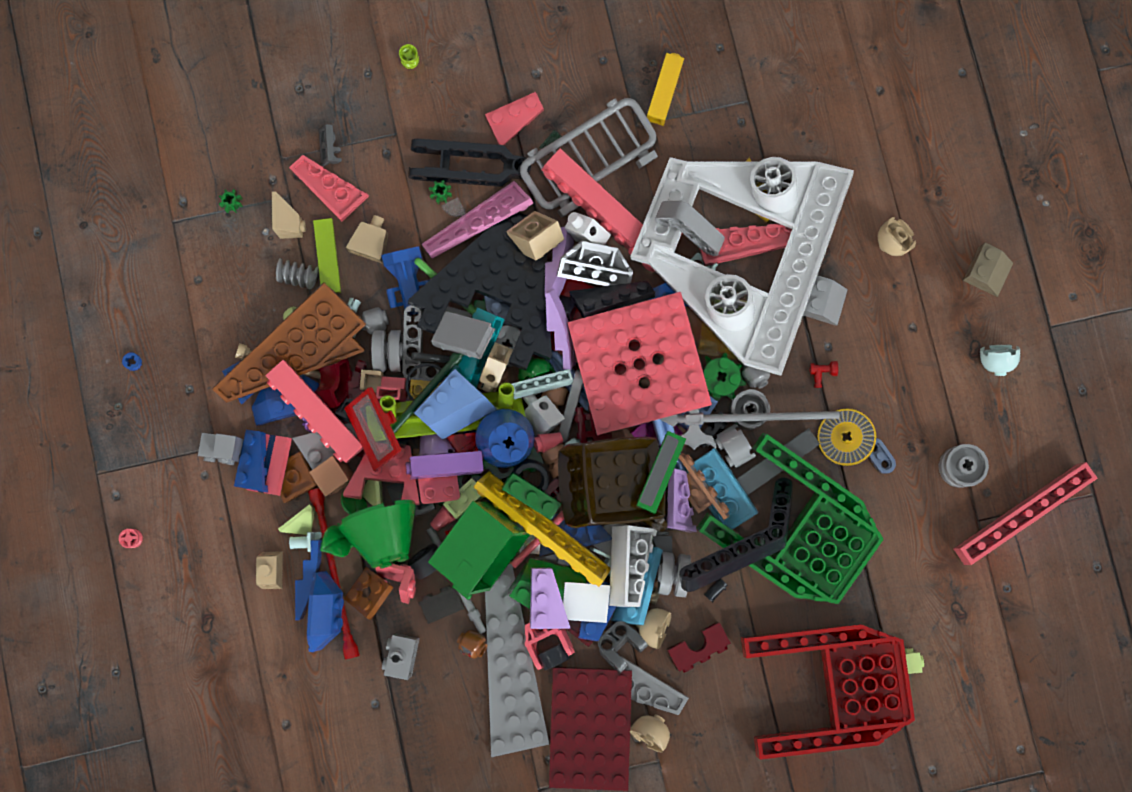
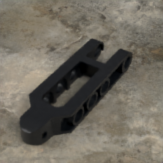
M412 139L410 149L412 152L441 155L440 168L409 167L408 178L418 181L442 182L444 180L445 183L503 187L511 179H523L520 174V166L527 158L512 155L505 145ZM450 156L498 159L504 163L503 172L500 174L485 173V171H481V173L467 172L466 170L451 171L449 170ZM531 165L527 169L529 175L531 173Z

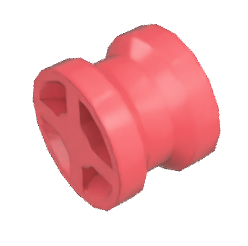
M125 529L119 535V543L125 548H136L143 541L142 533L137 529Z

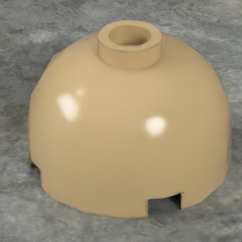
M892 217L879 229L877 234L879 247L889 255L902 256L915 247L916 240L913 242L912 236L914 233L909 225L901 219L896 221L894 220L896 217Z
M659 608L650 609L647 611L644 625H636L639 628V634L648 646L656 649L661 647L666 637V634H664L666 627L670 625L671 613Z
M656 714L654 717L650 715L641 716L634 722L630 730V734L637 741L641 742L642 740L648 744V748L660 753L666 749L670 738L669 729L664 724L665 720Z

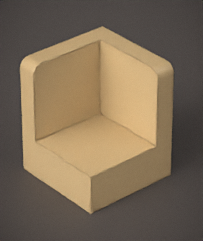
M361 370L360 390L364 392L367 388L372 387L376 393L377 386H381V379L384 377V374L381 371Z

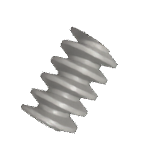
M279 258L276 266V279L279 283L284 281L285 284L291 283L293 286L299 284L301 288L306 286L307 289L314 287L318 278V267L312 271V265H309L306 270L305 265L302 263L297 268V262L290 266V260H287L283 265V260Z

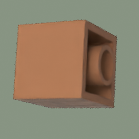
M334 455L309 472L325 497L334 495L346 487L354 474L347 463L344 461L340 462Z

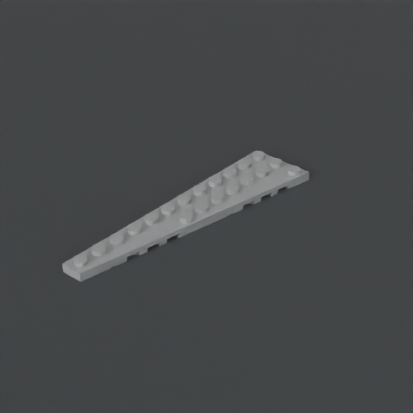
M511 564L507 566L490 591H485L491 757L549 745L533 662L527 647H525V623L521 604L509 597L508 589L515 580Z

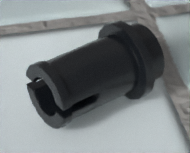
M722 579L716 580L704 595L713 603L723 590H727L726 587L728 585Z

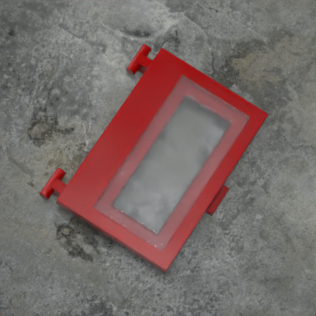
M372 387L367 388L344 408L373 471H378L380 467L402 451L390 424H394L397 420L392 411L384 413Z

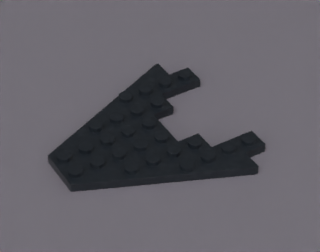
M517 212L489 227L409 298V305L424 310L418 322V328L435 334L450 301L468 308L476 292L509 305L510 309L504 323L521 329L508 364L526 371L533 354L550 361L552 356L551 331H547L545 263H547V253L537 260L524 255L506 232L526 218L527 215Z

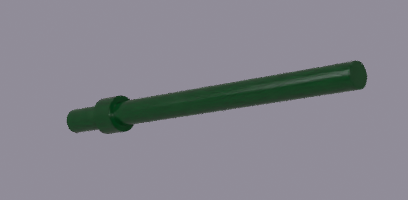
M454 352L449 357L450 360L401 414L397 422L391 426L394 434L453 367L460 364L463 360V354Z

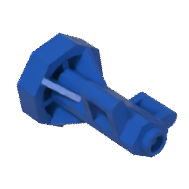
M419 246L381 255L384 266L397 278L399 287L386 290L390 308L404 305V309L410 306L408 304L409 298L420 289L419 286L425 285L430 281L418 282L417 279L419 267L414 263V260L416 258L422 259ZM400 290L403 301L397 303L394 292ZM415 308L409 311L410 315L418 314V312H415Z

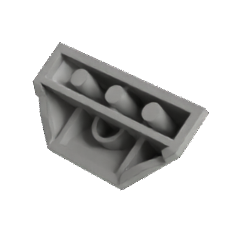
M581 240L561 257L556 276L610 286L631 283L633 271L618 248Z

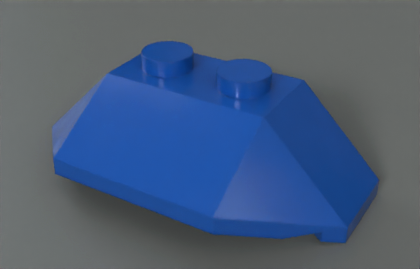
M304 374L300 375L314 392L318 389L319 383ZM271 387L260 390L252 406L256 426L297 416L293 412L296 408L291 403L287 405L280 398L282 393L278 389L274 391Z
M327 571L313 572V581L309 593L307 623L309 652L322 650L341 632L343 625L341 618L344 606L343 592Z

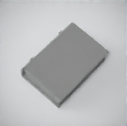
M446 311L431 342L433 346L442 350H449L467 355L468 357L481 359L495 329L491 327L489 322Z

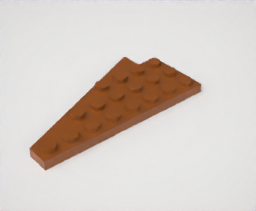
M323 282L224 376L212 390L227 403L270 387L267 383L269 379L265 375L282 360L286 361L300 376L365 351V348L353 336L366 325V322Z

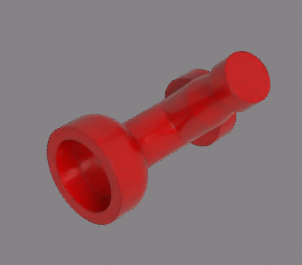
M831 361L829 365L810 363L809 371L810 374H814V388H822V372H829L831 376H838V361Z

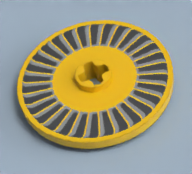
M837 410L840 414L839 419H824L819 427L817 436L820 443L819 448L823 455L835 464L842 466L859 464L866 460L875 448V427L865 414L857 410ZM848 433H850V438L852 440L843 441L842 435H847Z

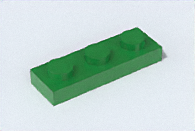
M513 471L501 487L502 490L550 520L561 506L560 501Z

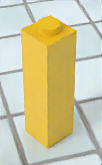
M666 53L647 114V118L651 123L664 126L684 58L679 54Z

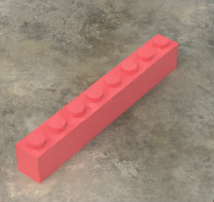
M560 148L541 169L545 177L553 180L563 193H567L577 206H581L590 218L595 219L614 237L618 244L627 248L631 255L643 224ZM642 263L645 269L655 272L649 264Z
M1087 462L1076 464L954 548V551L964 565L974 564L1098 479Z

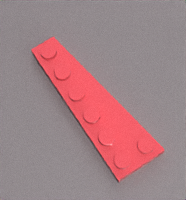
M768 224L767 226L759 227L753 225L744 228L730 227L729 229L716 228L725 237L718 256L708 255L700 248L699 250L704 266L786 248L792 229L778 224Z

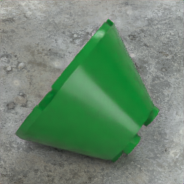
M397 500L394 501L395 505L384 507L382 503L365 508L341 520L342 524H337L338 529L368 562L371 568L380 567V569L390 567L392 566L391 562L396 560L402 562L409 559L408 554L416 510L415 501Z

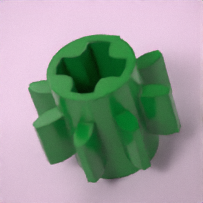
M444 180L441 183L434 181V187H429V191L433 193L430 195V199L435 198L437 204L443 201L447 203L446 199L452 197V193L448 192L451 190V185L446 186ZM441 189V191L444 192V194L440 195V193H438V190Z
M225 189V193L219 195V198L222 200L219 206L221 208L225 207L226 213H229L230 210L237 213V209L243 207L239 201L243 197L237 195L235 189L232 192H228Z

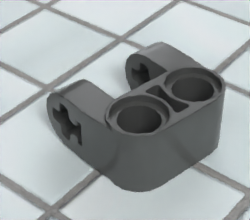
M623 621L616 622L598 641L599 653L618 673H621L627 667L626 662L616 653L626 642L630 643L640 653L648 646L642 636ZM622 629L626 632V634L623 636H618L616 632ZM610 643L612 647L606 650L602 648V645Z

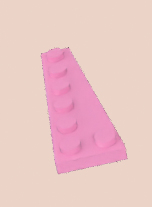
M513 181L422 243V246L429 256L434 258L513 214L526 210L533 202L521 187Z

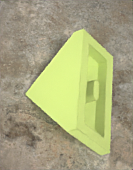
M368 480L364 485L363 497L373 506L383 503L382 482Z
M309 504L278 528L280 532L302 535L312 532L315 513L314 506Z

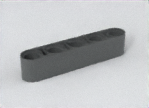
M808 428L784 446L799 457H803L820 443ZM765 458L738 477L737 481L745 493L749 495L783 470Z

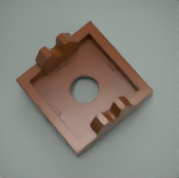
M366 567L344 600L367 619L371 620L394 587L386 579ZM370 587V595L364 598V589Z

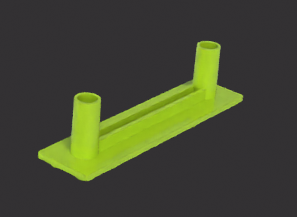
M501 384L498 392L482 393L497 410L512 409L525 416L522 398L514 399V387L512 384ZM388 395L380 399V405L384 413L392 411L396 420L413 402L396 403L395 399ZM367 406L368 424L375 440H387L372 406ZM413 413L394 435L398 439L433 435L436 433ZM484 417L457 432L477 430L480 421Z

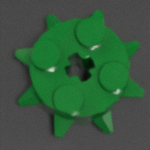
M723 353L721 358L714 360L706 356V366L703 369V374L709 396H712L716 401L727 396L733 400L735 397L734 391L738 386L746 385V382L741 379L740 369L743 366L742 363L735 364L729 360L727 353ZM718 374L724 377L723 382L716 379Z

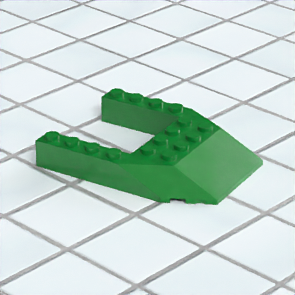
M762 433L752 449L815 493L789 528L785 548L748 566L795 598L839 604L884 539L861 499L766 433ZM708 512L696 527L699 532L722 548L744 539V537Z

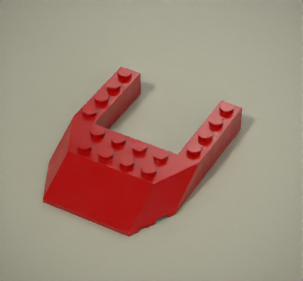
M861 624L741 637L743 657L745 658L821 650L831 727L754 736L756 757L760 760L877 746L891 735L899 732L904 726L915 721L903 639Z

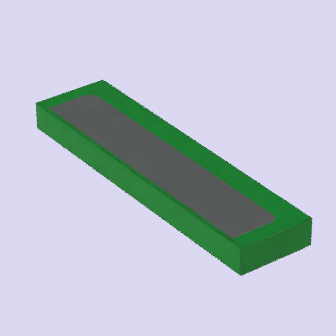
M670 431L666 432L636 506L653 514L656 513L686 438Z

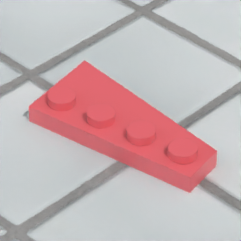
M304 155L289 167L341 222L369 197L365 192L355 188L352 184L327 171Z

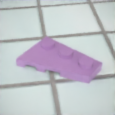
M531 568V629L570 628L552 568Z

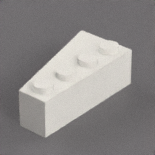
M630 525L612 527L609 606L640 607L645 586L643 579L649 569L648 557L649 553L653 551L654 545H652L653 536H656L657 530Z

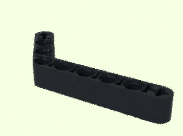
M785 477L776 480L768 528L681 568L679 572L681 588L686 592L695 591L784 549L787 542L793 498L792 481Z

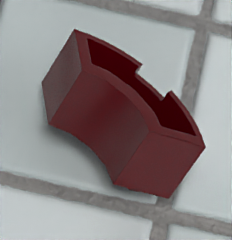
M348 358L319 368L321 378L315 393L329 409L338 407L348 394V381H351Z

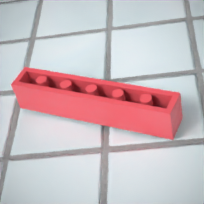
M282 360L265 375L269 379L267 381L268 385L274 391L278 389L282 393L280 398L287 405L291 403L296 408L293 412L300 419L304 417L308 421L306 426L314 434L316 432L319 433L322 437L320 441L327 448L331 446L335 451L333 455L340 462H350L363 450L360 441L286 361Z

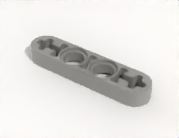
M576 370L563 415L565 419L561 422L559 430L565 444L570 434L576 413L575 407L578 405L584 384L579 370Z

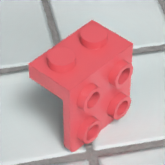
M457 476L417 479L420 500L424 505L455 501L460 498Z
M392 562V566L380 569V567H376V573L381 577L401 582L399 587L401 602L409 604L410 598H414L416 593L414 569L405 564H400L399 566Z

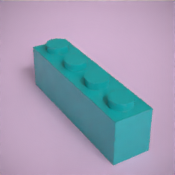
M477 308L472 318L489 322L491 327L495 329L481 359L464 355L458 366L455 365L449 372L450 374L456 369L475 388H477L488 356L505 320L480 308Z

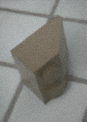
M984 243L978 247L963 281L998 297L1013 262L1002 250Z

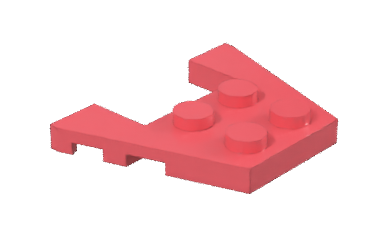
M377 442L382 453L391 447L389 443ZM406 445L405 448L401 447L402 451L376 472L373 471L365 454L344 490L343 496L362 499L365 480L404 484L401 500H413L416 505H420L416 479L410 480V474H406L405 464L412 457L411 447L409 445Z

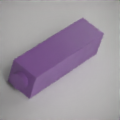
M482 451L412 456L409 458V462L405 464L406 474H410V480L481 474L483 472Z

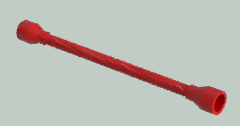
M320 488L309 490L308 495L310 502L315 508V512H317L323 538L327 530L324 513L325 496ZM325 552L327 562H329L330 575L341 589L334 555ZM343 606L341 616L343 620L342 631H344L343 655L346 660L358 657L360 653L358 645L350 633L346 608Z

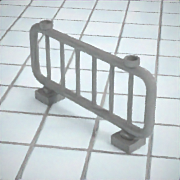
M615 98L606 104L608 108L543 149L538 151L535 148L527 153L529 157L522 162L520 174L541 207L553 209L560 206L561 209L557 212L561 218L579 207L573 201H569L571 197L567 193L561 195L553 180L549 179L548 181L558 195V198L547 202L527 171L528 167L535 162L542 169L544 166L539 159L551 152L555 154L557 152L556 149L569 142L587 173L596 182L637 156L640 159L635 163L639 169L658 157L655 150L650 153L648 152V149L656 142V132L635 100L624 98L617 101ZM624 106H631L649 135L648 141L641 146L619 112ZM615 112L637 147L626 155L623 154L603 121ZM599 122L621 156L620 159L608 165L587 131ZM583 132L606 167L594 175L572 142L573 138Z

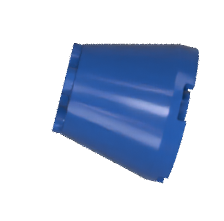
M498 409L489 413L480 421L475 434V442L478 451H482L484 460L496 467L508 468L520 464L529 456L534 445V431L528 419L521 413L512 409ZM508 437H511L513 441L507 444L503 443V440H507Z

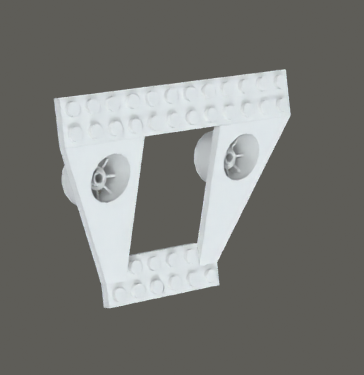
M670 157L630 256L631 260L649 264L676 293L681 292L683 301L744 365L781 376L854 170L821 162H789L781 157H770L760 162H687ZM759 182L764 183L763 185L756 187ZM700 189L792 229L769 293L750 286L745 279L737 275L722 274L674 253L682 232L676 227L662 226L655 221L661 203L663 201H683L692 206ZM745 297L747 302L740 301L739 298ZM714 299L720 300L719 303L712 306ZM742 306L743 308L737 312L736 308ZM721 307L724 309L723 313L716 311ZM727 311H734V313L727 314Z

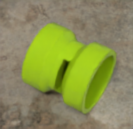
M411 44L403 45L400 48L399 56L402 65L407 69L415 68L419 63L417 49Z

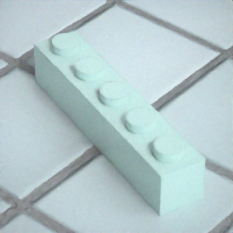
M570 369L512 383L514 399L572 385L573 378Z

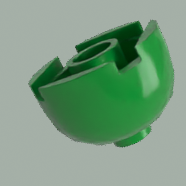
M531 357L526 371L519 368L518 381L556 373L548 360L540 357Z

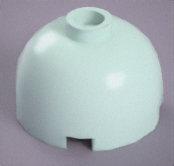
M1012 345L989 346L990 350H985V347L980 349L981 363L986 370L994 372L995 376L1007 375V372L1014 370L1020 362V347L1016 346V349H1012Z

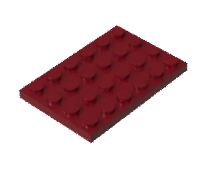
M553 667L549 788L628 791L632 670L624 669L621 673H618L615 669Z

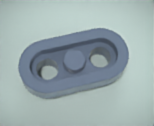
M876 438V451L872 452L868 458L878 472L882 474L891 473L896 466L895 459L884 443ZM882 461L887 463L886 468L882 467Z

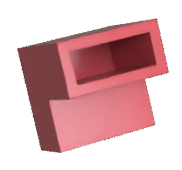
M382 377L381 386H377V399L380 401L382 397L388 395L392 396L396 403L406 402V378Z

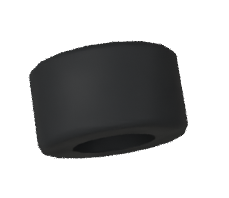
M436 544L428 545L409 560L407 565L414 569V575L417 579H423L437 570L428 563L438 549Z

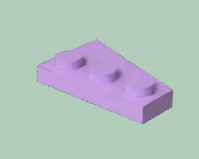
M674 469L668 482L667 528L692 533L697 532L696 525H692L691 516L694 515L693 508L689 507L688 502L690 490L686 471Z

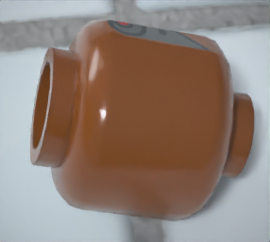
M474 630L461 633L457 640V643H459L458 650L471 659L482 657L488 646L486 638Z

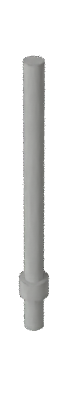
M431 527L426 531L433 544H436L439 548L442 543L435 529ZM459 593L469 613L467 615L470 621L474 622L479 634L487 631L480 619L481 614L478 609H475L471 599L467 600Z

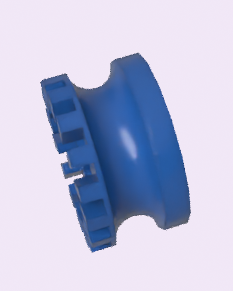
M127 353L122 359L123 366L131 371L138 370L142 366L140 356L135 353ZM134 358L136 363L130 366L128 360Z

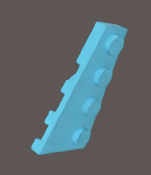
M653 547L652 553H649L647 562L649 569L643 579L645 586L640 607L617 606L611 621L644 625L662 549Z

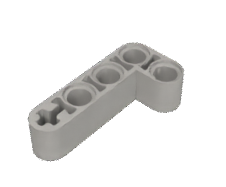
M663 201L655 217V221L658 224L678 228L703 252L711 256H718L725 237L686 202Z
M412 305L408 306L404 311L403 375L406 379L409 374V366L416 367L424 363L439 366L434 362L412 360L408 353L410 347H415L418 353H423V329L418 328V324L415 323L409 325V322L413 321V315H410L409 311L415 308V312H418V315L415 316L414 322H419L423 310ZM411 327H414L418 330V336L416 338H413L409 335V329ZM424 366L417 369L416 376L410 375L409 380L431 381L435 376H429L427 368L430 366Z

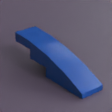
M311 540V559L303 560V579L295 580V620L303 619L308 609L313 572H319L322 557L320 547L322 540Z

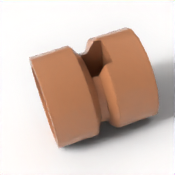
M563 444L541 454L545 464L550 466L548 470L553 479L558 478V452L564 447Z

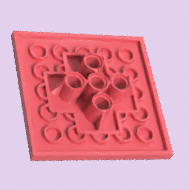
M681 292L567 322L597 436L712 405ZM632 342H638L640 347L638 350L632 351L629 349V345ZM656 355H660L664 358L662 364L657 365L653 362V358ZM638 360L645 363L644 368L641 370L634 367V363ZM619 365L626 367V372L622 375L615 372L616 367ZM642 379H648L650 385L648 388L643 389L639 386V382Z

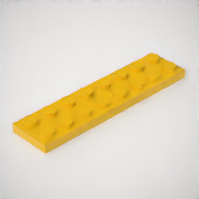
M490 471L477 481L474 488L480 496L489 499L495 508L503 510L508 514L510 520L518 522L528 534L534 535L543 546L553 550L558 558L567 561L571 568L576 572L582 573L589 583L600 587L611 570L607 564L553 521L502 490L501 487L504 482Z

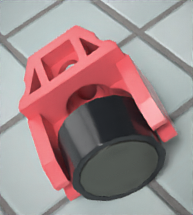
M530 623L525 625V647H527L532 661L538 670L544 668L545 671L569 660L571 658L570 655L575 653L565 629L541 630L531 629ZM552 634L559 637L561 644L539 653L537 649L539 640Z

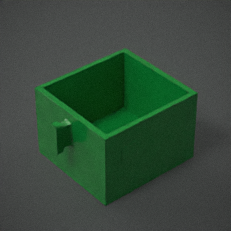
M472 501L428 563L449 579L456 591L467 600H470L472 594L490 591L530 534L518 522L510 520L508 514L503 510L495 508L492 502Z

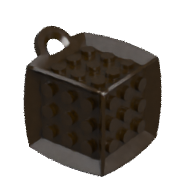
M655 437L613 438L587 443H573L562 447L558 452V477L565 524L571 528L642 521L651 528L664 532L668 527L663 519L665 516V492L655 514L636 506L659 451L657 439Z

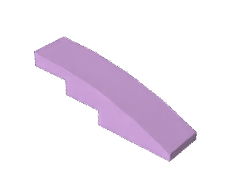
M561 227L564 240L553 248L552 262L545 263V297L546 292L550 289H555L558 296H560L566 278L556 276L561 257L573 248L574 239L566 231L565 227Z
M550 289L546 292L547 331H554L555 350L563 351V369L571 370L576 365L567 323L569 321L556 290Z

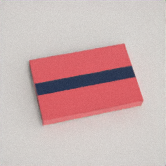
M266 434L264 468H267L265 485L268 486V492L246 490L280 496L292 438Z

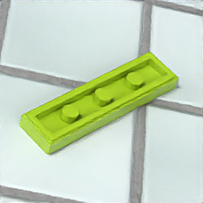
M333 219L313 220L320 285L325 282L336 294L341 293Z

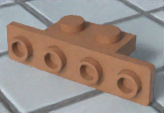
M680 454V461L689 471L687 474L690 490L688 500L699 514L713 504L724 520L730 516L728 513L730 510L727 505L718 500L716 490L712 486L709 487L707 485L705 475L700 470H696L693 466L695 463L690 455Z

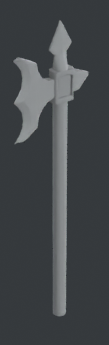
M699 409L685 412V415H674L660 420L673 427L677 423L689 425L687 431L679 436L686 438L685 445H689L695 450L701 444H710L716 449V443L712 435H707L700 429L699 425H703V422L839 419L840 414L839 411L703 415V412H699Z

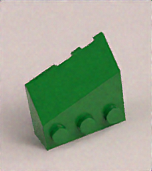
M530 557L508 591L509 597L530 609L531 568H552L562 602L564 599L565 582L586 584L587 579L582 573L574 571L571 567H563Z

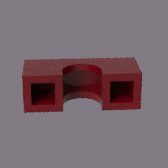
M715 622L701 630L704 644L699 650H690L684 640L666 649L679 672L683 671L685 673L693 669V664L696 662L704 663L716 651L720 654L728 649L727 645L731 644L720 622Z

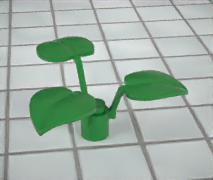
M342 492L341 504L348 514H353L367 508V503L363 496L362 499L347 498L343 496ZM332 525L327 528L323 535L320 551L338 557H345L354 546L340 532L338 526Z

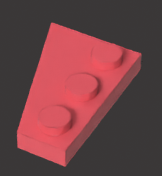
M534 92L485 114V117L498 145H506L522 128L543 112L544 108L537 93Z

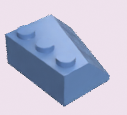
M454 369L416 409L414 414L441 439H444L497 409Z

